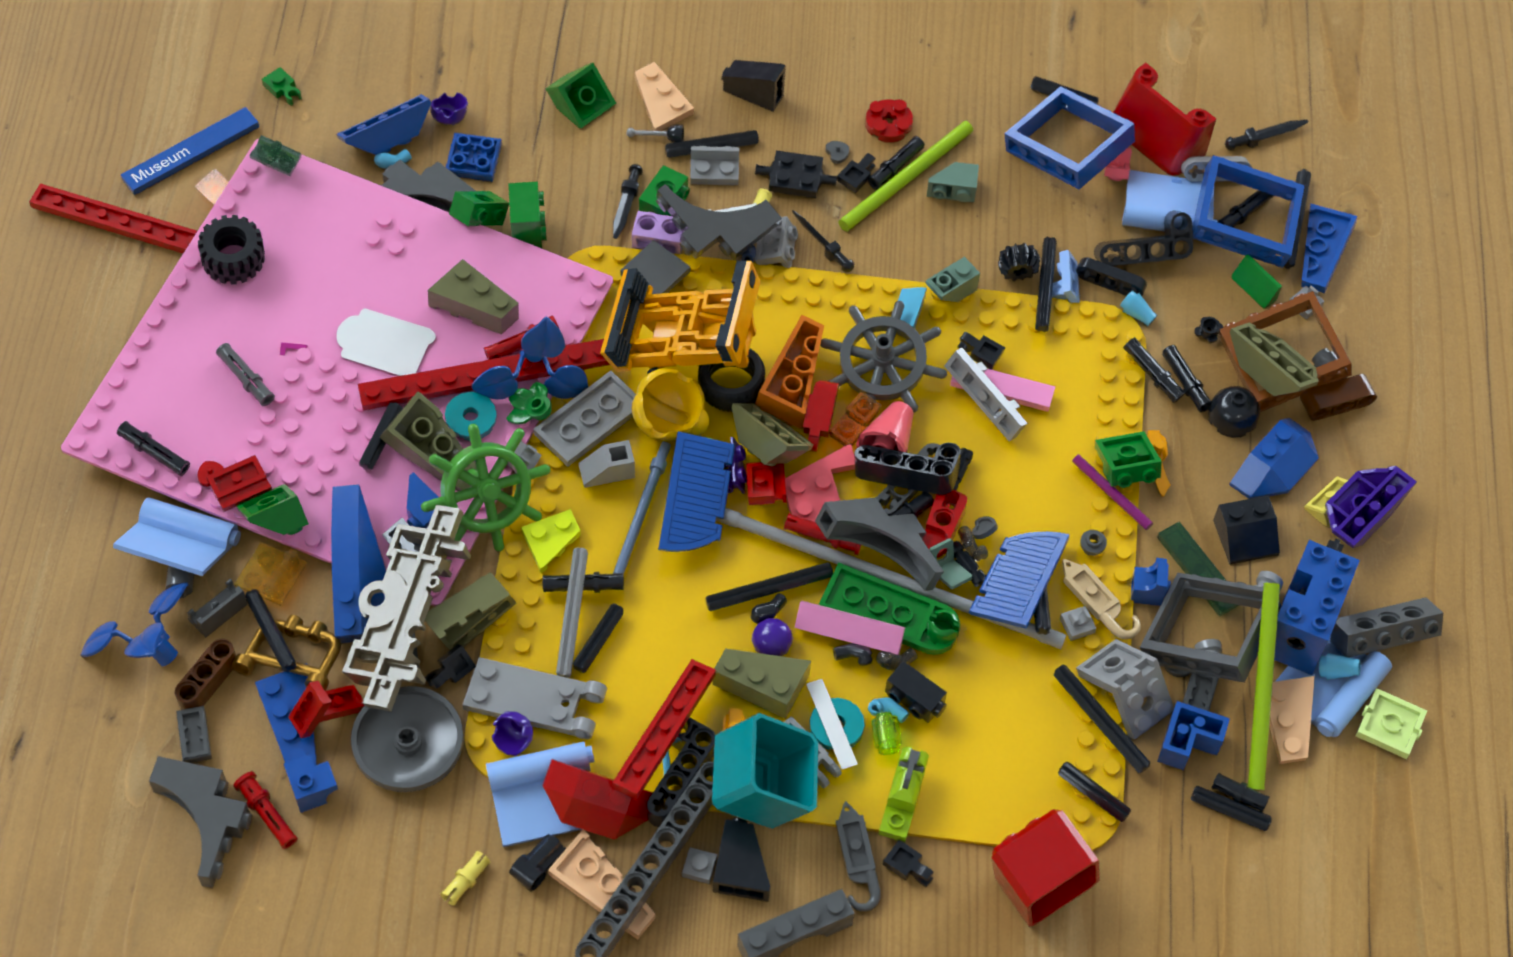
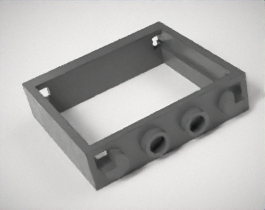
M1177 573L1140 645L1141 651L1157 658L1159 665L1163 667L1245 683L1258 656L1263 586L1258 587L1247 585L1243 582L1236 583L1219 578L1201 577L1196 574ZM1189 596L1260 609L1237 657L1165 643ZM1279 601V606H1278V612H1279V610H1280V608H1281V603H1280V601Z

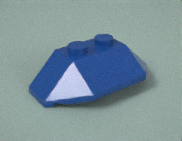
M420 94L336 135L344 143L372 154L388 153L392 147L398 144H407L412 141L413 137L419 135L431 106V101Z
M1291 418L1280 420L1250 452L1229 485L1248 499L1289 493L1318 461L1319 457L1311 433Z

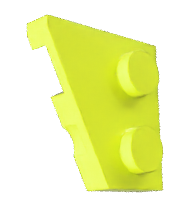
M571 509L521 527L523 536L540 573L545 572L548 569L547 565L556 556L559 558L565 552L566 547L569 544H573L581 536L580 528Z

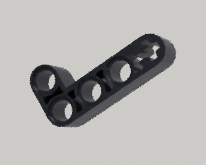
M1170 211L1164 218L1165 236L1100 242L1094 249V256L1097 261L1111 266L1187 258L1193 252L1192 219L1184 212ZM1181 216L1182 225L1179 228H1175L1174 220L1176 217ZM1182 240L1184 247L1182 251L1177 253L1175 245L1178 241ZM1158 243L1160 250L1156 255H1152L1151 247ZM1134 245L1136 253L1129 258L1127 250L1130 246ZM1108 250L1118 252L1119 254H1109L1107 258L1103 256Z
M943 443L937 448L935 456L932 458L863 445L858 447L854 453L855 475L859 479L945 495L953 490L960 473L961 449L954 443Z
M690 717L682 728L686 732L679 734L672 744L673 747L681 751L647 803L648 820L656 827H660L701 766L710 762L714 756V731ZM701 741H706L709 743V745L706 747H701L697 743ZM686 763H693L695 767L692 769H687L683 767V765ZM671 785H678L681 787V789L677 791H672L668 787Z

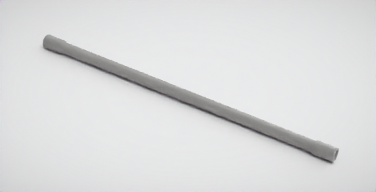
M726 507L724 519L716 518L715 520L734 528H741L834 564L842 563L965 613L969 612L974 602L936 587L933 590L924 591L915 579L743 516L741 513ZM979 617L1035 638L1039 642L1060 650L1066 638V634L1050 629V633L1047 635L1037 634L1035 624L1029 623L1027 629Z

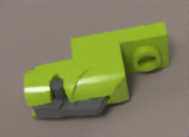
M911 747L902 748L878 835L906 842L929 758L926 752L922 750L920 752L915 751Z

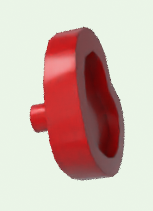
M214 461L203 462L197 474L199 483L204 487H209L206 476L222 470L224 467Z

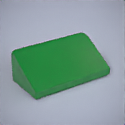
M1248 254L1243 258L1231 276L1264 309L1277 301L1282 285Z

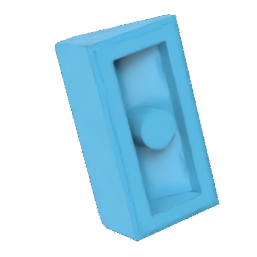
M924 287L902 289L898 301H902L905 305L901 320L910 324L914 329L926 297L927 288Z

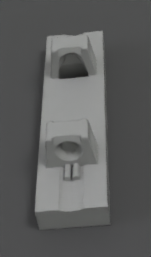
M963 348L956 350L944 367L1007 440L1015 439L1027 425L1025 419L1017 411L1020 405L1014 399L1008 401L985 375L984 372L987 370V367L982 362L975 363Z

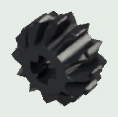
M1015 243L1014 246H1006L1005 250L1000 251L999 270L1005 279L1012 278L1013 281L1033 278V274L1039 272L1040 255L1038 250H1035L1034 245L1027 246L1026 243L1017 245Z

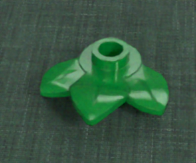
M535 382L529 390L518 388L509 397V401L514 409L507 416V421L513 424H525L532 418L544 420L549 417L552 412V403L547 397V387L542 383Z

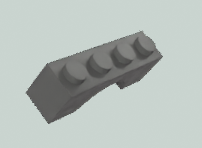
M840 889L738 933L737 947L742 957H778L788 947L801 940L816 935L828 937L851 927L855 913L843 890Z

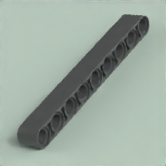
M707 762L701 766L577 945L575 957H582L586 954H591L595 957H608L712 806L713 782L707 781L705 778L713 776L714 762ZM692 798H700L703 801L701 803H693L690 800ZM683 819L688 823L686 825H678L675 821ZM669 841L673 845L671 847H663L660 843ZM653 863L658 867L654 870H649L644 866ZM640 886L642 890L640 892H632L629 888ZM617 908H623L627 913L616 915L613 911ZM601 931H607L612 935L608 938H600L597 934Z

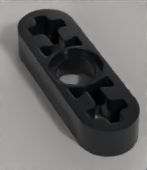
M1082 258L1076 269L1078 277L1082 280L1125 296L1131 291H1134L1136 294L1140 293L1143 296L1147 287V282L1142 277L1092 258Z

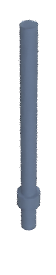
M661 442L657 456L652 459L649 467L651 472L613 574L623 573L624 575L661 474H664L667 466L666 458L671 448V444L668 442Z

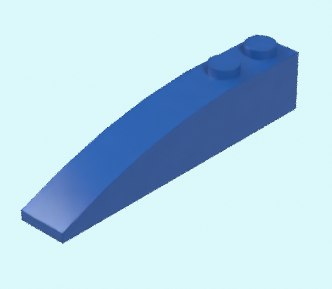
M359 484L332 488L331 546L334 633L336 639L340 640V643L354 642V639L361 640L369 617L365 618L359 610L360 593L369 583L378 580L383 581L386 573L383 557L380 553ZM383 593L373 595L371 598L372 606L381 605L385 595Z

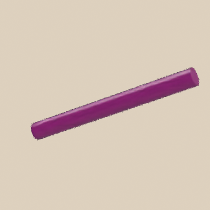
M1078 454L1073 458L1072 462L1145 530H1148L1153 525V522L1115 487H1111L1108 480Z

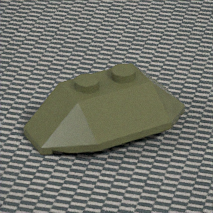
M1250 322L1231 328L1230 335L1239 367L1273 396L1299 392L1318 384L1316 367L1281 338L1265 330L1257 329L1256 325Z
M732 404L739 443L746 447L749 453L761 459L763 464L768 466L787 464L812 450L813 444L785 422L770 413L762 411L756 404Z

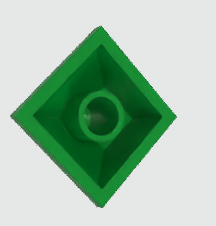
M594 62L562 76L545 88L557 110L579 129L616 104Z
M286 484L236 505L238 511L249 523L283 535L296 534L303 529V526L309 524L298 496Z

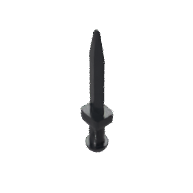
M1308 120L1288 121L1257 131L1251 127L1246 129L1242 136L1228 137L1225 140V147L1231 151L1235 150V147L1245 144L1249 147H1256L1260 140L1296 130L1307 124Z
M632 164L629 167V178L622 182V196L613 222L614 239H617L624 229L633 199L639 193V183L637 181L639 176L642 175L643 169L638 164Z
M792 211L803 227L825 248V257L829 261L835 260L842 267L841 270L846 273L854 269L853 260H848L841 253V247L836 241L829 243L805 218L796 211Z

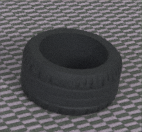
M749 348L747 356L749 359L748 366L740 368L746 371L752 377V380L739 388L722 387L711 378L721 368L736 366H725L724 363L699 365L698 384L704 393L705 401L709 405L719 410L732 412L733 403H756L758 393L765 382V367L762 359L754 350Z

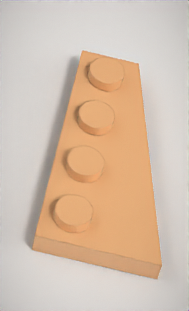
M585 830L578 834L548 869L549 876L599 912L602 911L623 880V875L616 867L614 868L607 860L603 851L591 841L590 836ZM633 887L629 888L630 891L636 892ZM646 902L626 930L637 940L655 919V913ZM617 908L613 911L616 915L627 913L623 908Z

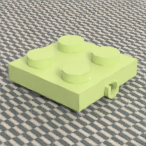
M1376 688L1369 705H1366L1362 713L1364 717L1356 737L1407 759L1415 740L1418 741L1423 730L1420 728L1427 710Z

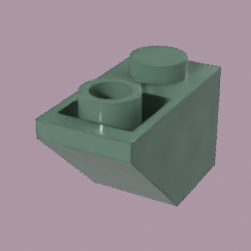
M954 162L929 178L926 197L974 202L979 165Z
M964 256L927 279L925 283L941 300L959 302L977 291L980 272Z

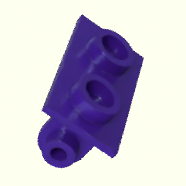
M730 437L731 444H735L732 465L724 464V468H729L725 470L731 471L728 493L738 488L742 494H745L747 474L743 461L746 460V452L742 445H739L733 437Z

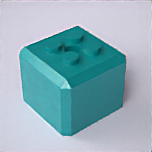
M758 713L715 735L712 803L717 810L773 829L810 813L817 807L818 741L813 733Z

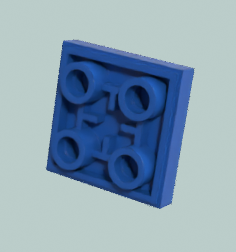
M454 133L446 168L459 178L493 182L502 139Z

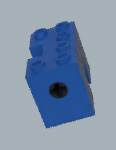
M1311 540L1308 541L1278 613L1274 660L1310 675L1313 674L1329 641L1360 561L1341 553L1344 545L1340 544V540H1329L1327 546Z

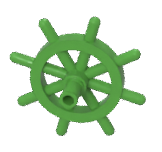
M470 424L468 432L471 446L460 451L450 462L437 454H432L429 457L431 464L444 471L440 487L441 497L423 502L421 510L429 512L434 510L436 505L458 508V502L474 498L465 514H463L454 540L461 541L467 530L477 533H491L494 549L502 551L504 549L502 529L511 525L521 514L534 521L542 519L541 512L527 505L531 493V480L549 474L551 468L549 465L544 464L527 469L523 460L514 453L525 435L523 429L517 428L506 446L492 442L482 443L478 426ZM485 457H499L488 473ZM475 461L476 469L464 470L470 463ZM509 462L515 474L499 478ZM458 479L470 485V488L455 492ZM516 485L514 497L503 492L501 489ZM495 500L507 505L499 514H497ZM484 503L487 518L475 519L476 514Z

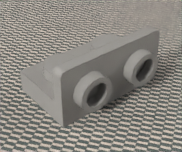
M691 147L690 184L738 185V147Z
M787 216L781 217L780 224L757 242L754 259L756 264L768 265L781 262L784 268L792 267L798 231Z

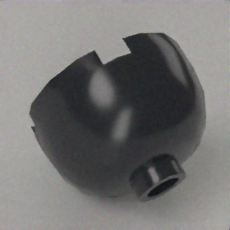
M1229 386L1221 389L1212 398V403L1207 412L1208 420L1211 425L1213 423L1218 428L1217 432L1231 438L1246 436V433L1256 428L1260 416V406L1254 394L1247 388Z

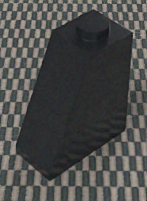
M734 60L730 67H726L722 73L723 91L774 112L784 97L786 65Z
M740 818L725 819L713 880V892L769 902L770 883L754 825Z

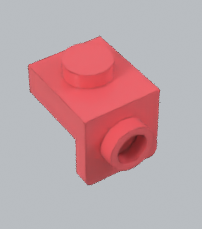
M1130 147L1104 168V176H1108L1109 179L1114 181L1128 180L1132 154Z

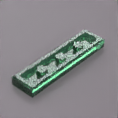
M1180 521L1158 533L1157 538L1186 574H1196L1201 577L1219 578L1227 581ZM1206 599L1219 617L1239 606Z

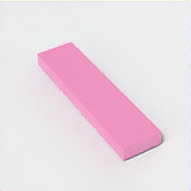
M990 369L984 372L1008 401L1014 399L1020 405L1049 411L1055 386ZM952 376L950 386L963 389Z
M805 601L800 602L794 627L896 655L900 653L905 627Z

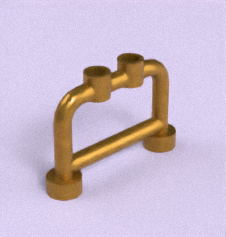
M289 615L286 621L274 619L278 629L289 637L299 635L307 637L308 640L314 643L323 641L330 644V648L319 668L295 662L297 667L289 671L307 676L308 678L305 681L306 687L310 682L319 681L326 691L329 685L327 675L341 649L340 640L336 639L335 634L328 632V627L321 621H313L311 627L304 626L303 620L296 615ZM260 627L255 632L244 654H237L231 664L232 668L239 674L251 675L256 664L282 670L276 657L257 653L265 639V635Z

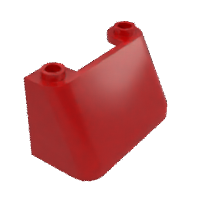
M1145 62L1134 72L1113 113L1134 123L1135 142L1131 144L1134 148L1165 173L1177 176L1183 173L1181 166L1189 157H1204L1206 155L1216 118L1208 111L1200 108L1193 109L1185 114L1152 88L1157 83L1158 73Z

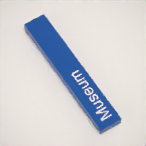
M244 107L120 174L121 179L130 191L136 195L259 128V123L250 111Z

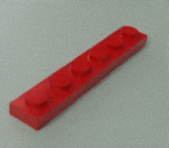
M690 660L613 780L612 789L636 800L639 798L715 678L716 669L696 660Z

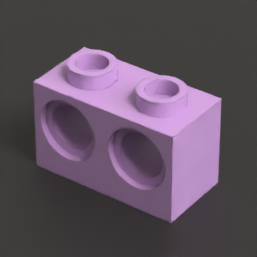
M638 211L632 231V249L643 250L654 240L671 253L681 254L680 238L681 234L685 231H680L674 225L672 216Z

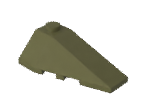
M417 392L379 437L400 455L442 480L444 471L431 464L429 457L432 454H437L450 462L455 455L463 450L456 439L457 435L442 418L443 414L439 408L420 392ZM475 462L470 463L464 470L476 469ZM460 479L457 480L455 490L460 491L470 488L469 484Z

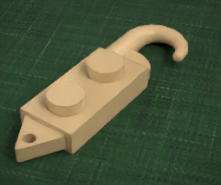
M1063 559L1062 565L1065 575L1063 582L1097 620L1100 619L1110 632L1118 638L1131 639L1135 637L1141 629L1139 618L1133 615L1134 627L1131 630L1122 629L1115 621L1121 610L1119 600L1085 563L1080 565Z

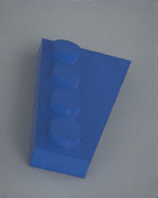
M1310 203L1301 287L1307 286L1309 288L1312 286L1318 292H1326L1357 223V216Z
M281 672L259 680L255 684L285 763L311 754L314 765H317L314 731L311 736L301 738L288 718L306 689L305 681L308 678L307 676L292 672Z

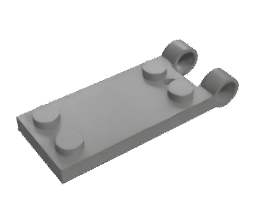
M479 657L462 706L463 710L497 718L505 711H516L526 716L534 727L589 740L593 736L596 723L585 717L574 718L580 699H585L593 703H602L607 687L598 681H578ZM568 702L569 705L567 707L562 706V703Z

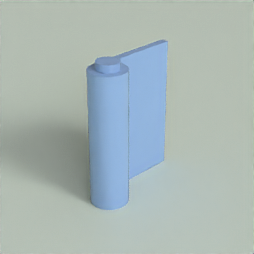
M1130 170L1127 180L1122 225L1164 231V218L1166 214L1177 210L1188 214L1192 219L1193 226L1202 181L1193 182L1181 177ZM1213 188V193H1212V198H1211V202H1210V207H1209V212H1208V217H1207V219L1217 222V220L1213 219V215H1214V188ZM1181 216L1175 218V228H1179L1182 225Z
M148 497L141 506L138 523L113 543V548L203 576L233 546L238 544L241 532L238 531V525Z
M1329 638L1322 655L1327 656V653L1344 656L1330 642ZM1374 651L1368 655L1362 654L1349 657L1360 659L1361 669L1359 676L1354 675L1327 680L1326 677H1320L1318 662L1312 675L1287 666L1276 681L1315 676L1311 723L1317 727L1322 735L1337 737L1391 671L1392 663L1385 655Z
M579 742L486 763L503 847L542 839L547 834L555 836L582 830L561 823L542 785L551 759L591 771L589 763L595 762L591 746L586 747L585 742Z

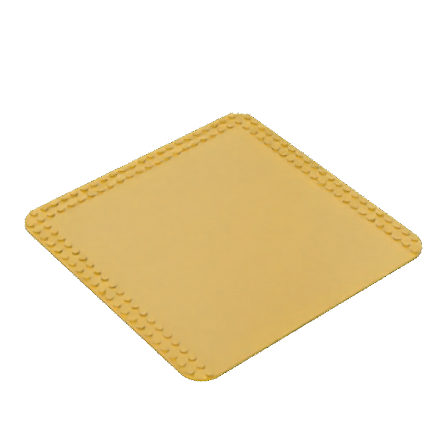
M592 246L579 250L567 258L613 277V284L581 343L605 338L622 278L620 270L640 253L641 249ZM672 253L691 267V272L668 293L687 291L704 293L705 290L734 289L732 278L737 263L736 260L701 256L695 259L692 255ZM753 263L761 282L753 310L757 331L756 335L752 337L750 348L763 361L765 380L801 315L824 325L822 339L826 338L843 342L847 333L856 325L849 313L851 306H857L865 320L879 316L891 317L894 305L898 301L902 289L927 288L926 297L915 330L921 334L933 327L941 329V334L938 337L924 343L927 355L926 365L945 369L947 376L944 379L923 374L918 385L910 391L918 405V410L913 412L914 416L907 453L918 454L924 446L930 443L939 445L954 443L960 449L966 448L973 452V458L970 464H968L961 482L958 484L957 491L967 496L965 515L953 542L959 541L963 545V551H967L979 566L978 570L981 569L986 576L996 555L1006 554V552L1000 551V547L1006 537L1030 532L1048 531L1070 534L1066 547L1047 585L1051 629L1066 634L1061 650L1039 642L1030 636L952 608L959 617L960 631L954 646L945 653L930 655L902 644L898 655L870 648L873 653L871 654L873 661L869 665L861 666L858 663V657H849L836 661L833 655V647L850 644L851 642L794 628L800 602L805 601L818 605L831 578L709 611L705 602V598L708 595L826 562L831 564L834 573L837 564L715 521V524L723 526L720 541H714L707 546L691 551H660L658 547L676 440L651 438L643 433L636 425L634 419L631 418L567 467L533 432L528 444L542 455L535 467L546 464L550 466L551 471L547 475L531 480V493L527 505L541 512L542 519L571 509L580 528L581 536L573 544H569L559 558L556 556L547 565L548 569L545 572L540 573L521 528L536 521L521 514L517 520L504 529V549L500 551L495 578L512 596L516 604L485 629L479 657L557 675L556 668L567 591L543 592V575H570L573 549L577 547L585 548L588 551L585 575L594 574V572L613 574L651 472L649 467L652 459L657 456L661 442L670 443L671 448L666 458V469L664 474H661L624 572V590H600V593L586 590L582 593L573 662L610 605L615 603L624 609L623 616L585 673H581L575 670L572 665L571 676L566 677L583 682L598 681L607 687L602 703H593L580 699L574 718L585 717L596 723L591 739L585 740L576 736L532 726V742L517 756L585 742L586 747H592L595 761L589 763L591 772L615 779L690 660L693 659L711 668H715L725 649L757 653L752 644V633L757 624L751 620V611L756 605L770 602L780 593L787 598V603L774 619H780L786 623L793 636V642L788 653L782 657L811 661L810 676L786 719L714 686L713 681L690 718L707 726L717 735L723 731V718L728 714L729 708L742 709L746 719L761 713L784 722L791 716L806 731L810 732V718L816 706L807 683L819 679L823 680L830 698L846 699L859 707L864 716L865 726L861 739L851 748L858 764L841 769L834 750L825 749L829 753L828 756L839 766L842 774L835 778L821 763L818 769L827 777L829 785L826 788H822L817 783V807L812 812L791 821L836 827L835 822L839 820L843 804L847 801L859 815H863L867 831L879 832L902 748L911 747L912 750L926 752L929 758L907 836L996 847L1007 836L1019 832L1031 820L1042 817L1052 809L1064 811L1092 851L1103 846L1115 834L1120 821L1063 779L1058 772L1065 762H1070L1123 802L1126 758L1054 677V671L1059 666L1066 665L1127 735L1113 694L1079 677L1076 667L1115 639L1131 646L1132 638L1121 639L1116 637L1100 619L1097 620L1088 610L1096 626L1095 633L1070 641L1060 620L1062 613L1084 606L1063 582L1065 575L1062 562L1063 559L1080 565L1085 563L1119 600L1121 610L1115 621L1124 630L1132 629L1134 601L1131 600V586L1136 564L1138 522L1072 462L1073 458L1079 454L1107 480L1103 473V462L1095 449V440L1142 432L1145 371L1123 347L1129 340L1135 337L1146 349V339L1138 323L1130 315L1124 313L1123 310L1104 303L1081 300L1080 303H1071L1068 299L1052 297L1049 330L1047 332H1038L1035 329L1038 295L977 289V291L961 301L953 302L941 300L925 282L796 267L784 268V266L758 265ZM642 324L638 339L652 338L653 332ZM886 331L874 332V335L877 338L880 334H886ZM964 332L970 333L978 340H981L984 335L1005 347L1004 353L992 370L1055 386L1048 412L1020 405L1017 411L1025 419L1027 425L1011 441L1007 440L964 389L950 386L952 375L944 365L953 353L959 349L960 338ZM896 334L892 346L896 347L907 340ZM864 337L855 345L872 350ZM820 346L810 394H813L816 382L820 380L828 381L842 374L840 352L824 349ZM913 349L898 356L899 358L916 362ZM850 356L853 368L868 361L867 359ZM611 365L583 371L587 375L588 387L609 371H612L637 394L638 385L647 375L650 368L635 367L631 368V371L616 372ZM699 365L664 367L676 369L684 376L692 378L698 383ZM737 367L721 368L711 376L715 383L725 388H739L752 380V377L746 371ZM895 367L902 380L911 373L909 370ZM874 369L860 377L870 383ZM884 373L880 385H892L893 383L888 375ZM848 383L839 386L829 437L821 436L817 452L808 451L793 461L784 464L785 478L846 445L851 444L853 453H855L859 435L893 402L904 401L901 397L893 400H875L871 415L864 417L861 411L866 397L857 393ZM553 396L550 400L552 412L549 417L574 398L561 399ZM705 401L704 409L709 416V426L699 436L731 443L730 437H733L739 445H742L738 441L733 412L716 409ZM804 419L800 429L785 422L808 440L809 434L803 433ZM629 440L635 461V478L584 488L579 463L603 445ZM744 447L746 460L743 463L747 474L746 463L761 462V459L749 453L748 449ZM855 470L832 474L840 501L875 498L888 486L887 484L859 479L855 475ZM1140 482L1132 483L1126 488L1114 486L1138 508ZM745 483V494H742L738 488H735L733 492L727 495L726 508L784 530L789 509L787 503H783V500H775L774 504L749 505L747 483ZM513 485L512 497H514L516 485ZM894 488V491L899 495L908 493L907 488ZM918 491L909 502L922 494V491ZM929 493L935 499L936 494ZM891 498L885 507L882 506L883 509H890V503L893 501ZM932 506L918 515L917 520L924 530ZM984 516L992 517L996 521L998 529L986 538L975 539L972 534L975 521ZM938 523L939 525H942V526H946V525H947V524H945V523ZM784 530L786 532L792 533L794 535L800 536L802 538L808 539L818 544L835 549L833 548V546H831V543L825 542L790 530ZM1097 530L1104 534L1107 540L1105 550L1094 556L1086 554L1080 545V539L1084 532ZM1090 540L1092 543H1098L1096 540ZM861 545L858 556L854 555L853 551L838 547L835 549L915 579L898 563L869 547ZM943 554L941 557L936 558V559H937V560H940V559H942L946 554ZM939 579L935 586L971 601H974L977 595L985 596V594L979 592L981 586L976 587L971 581L955 589H950ZM1034 614L1030 620V623L1035 624ZM903 661L947 692L945 700L947 704L946 709L940 717L934 716L929 723L914 717L909 709L901 703L898 704L909 712V716L903 723H900L891 715L877 717L871 715L868 711V705L872 700L888 697L885 692L887 679ZM568 702L562 703V706L567 707L569 705ZM469 711L465 727L466 750L475 768L488 778L486 763L517 756L505 754L493 742L492 735L496 727L493 723L497 720V717ZM682 729L679 734L686 732V730ZM701 741L697 743L701 747H706L709 745V743L706 741ZM673 746L668 750L670 766L681 751ZM662 761L644 789L654 792L664 777ZM686 763L683 767L692 769L695 765L693 763ZM713 776L705 778L707 781L713 782ZM671 785L668 787L672 791H677L681 789V787L678 785ZM692 798L690 801H692L693 803H701L703 800L700 798ZM712 804V806L710 807V809L708 810V811H712V812L726 813V812L717 810L713 804Z

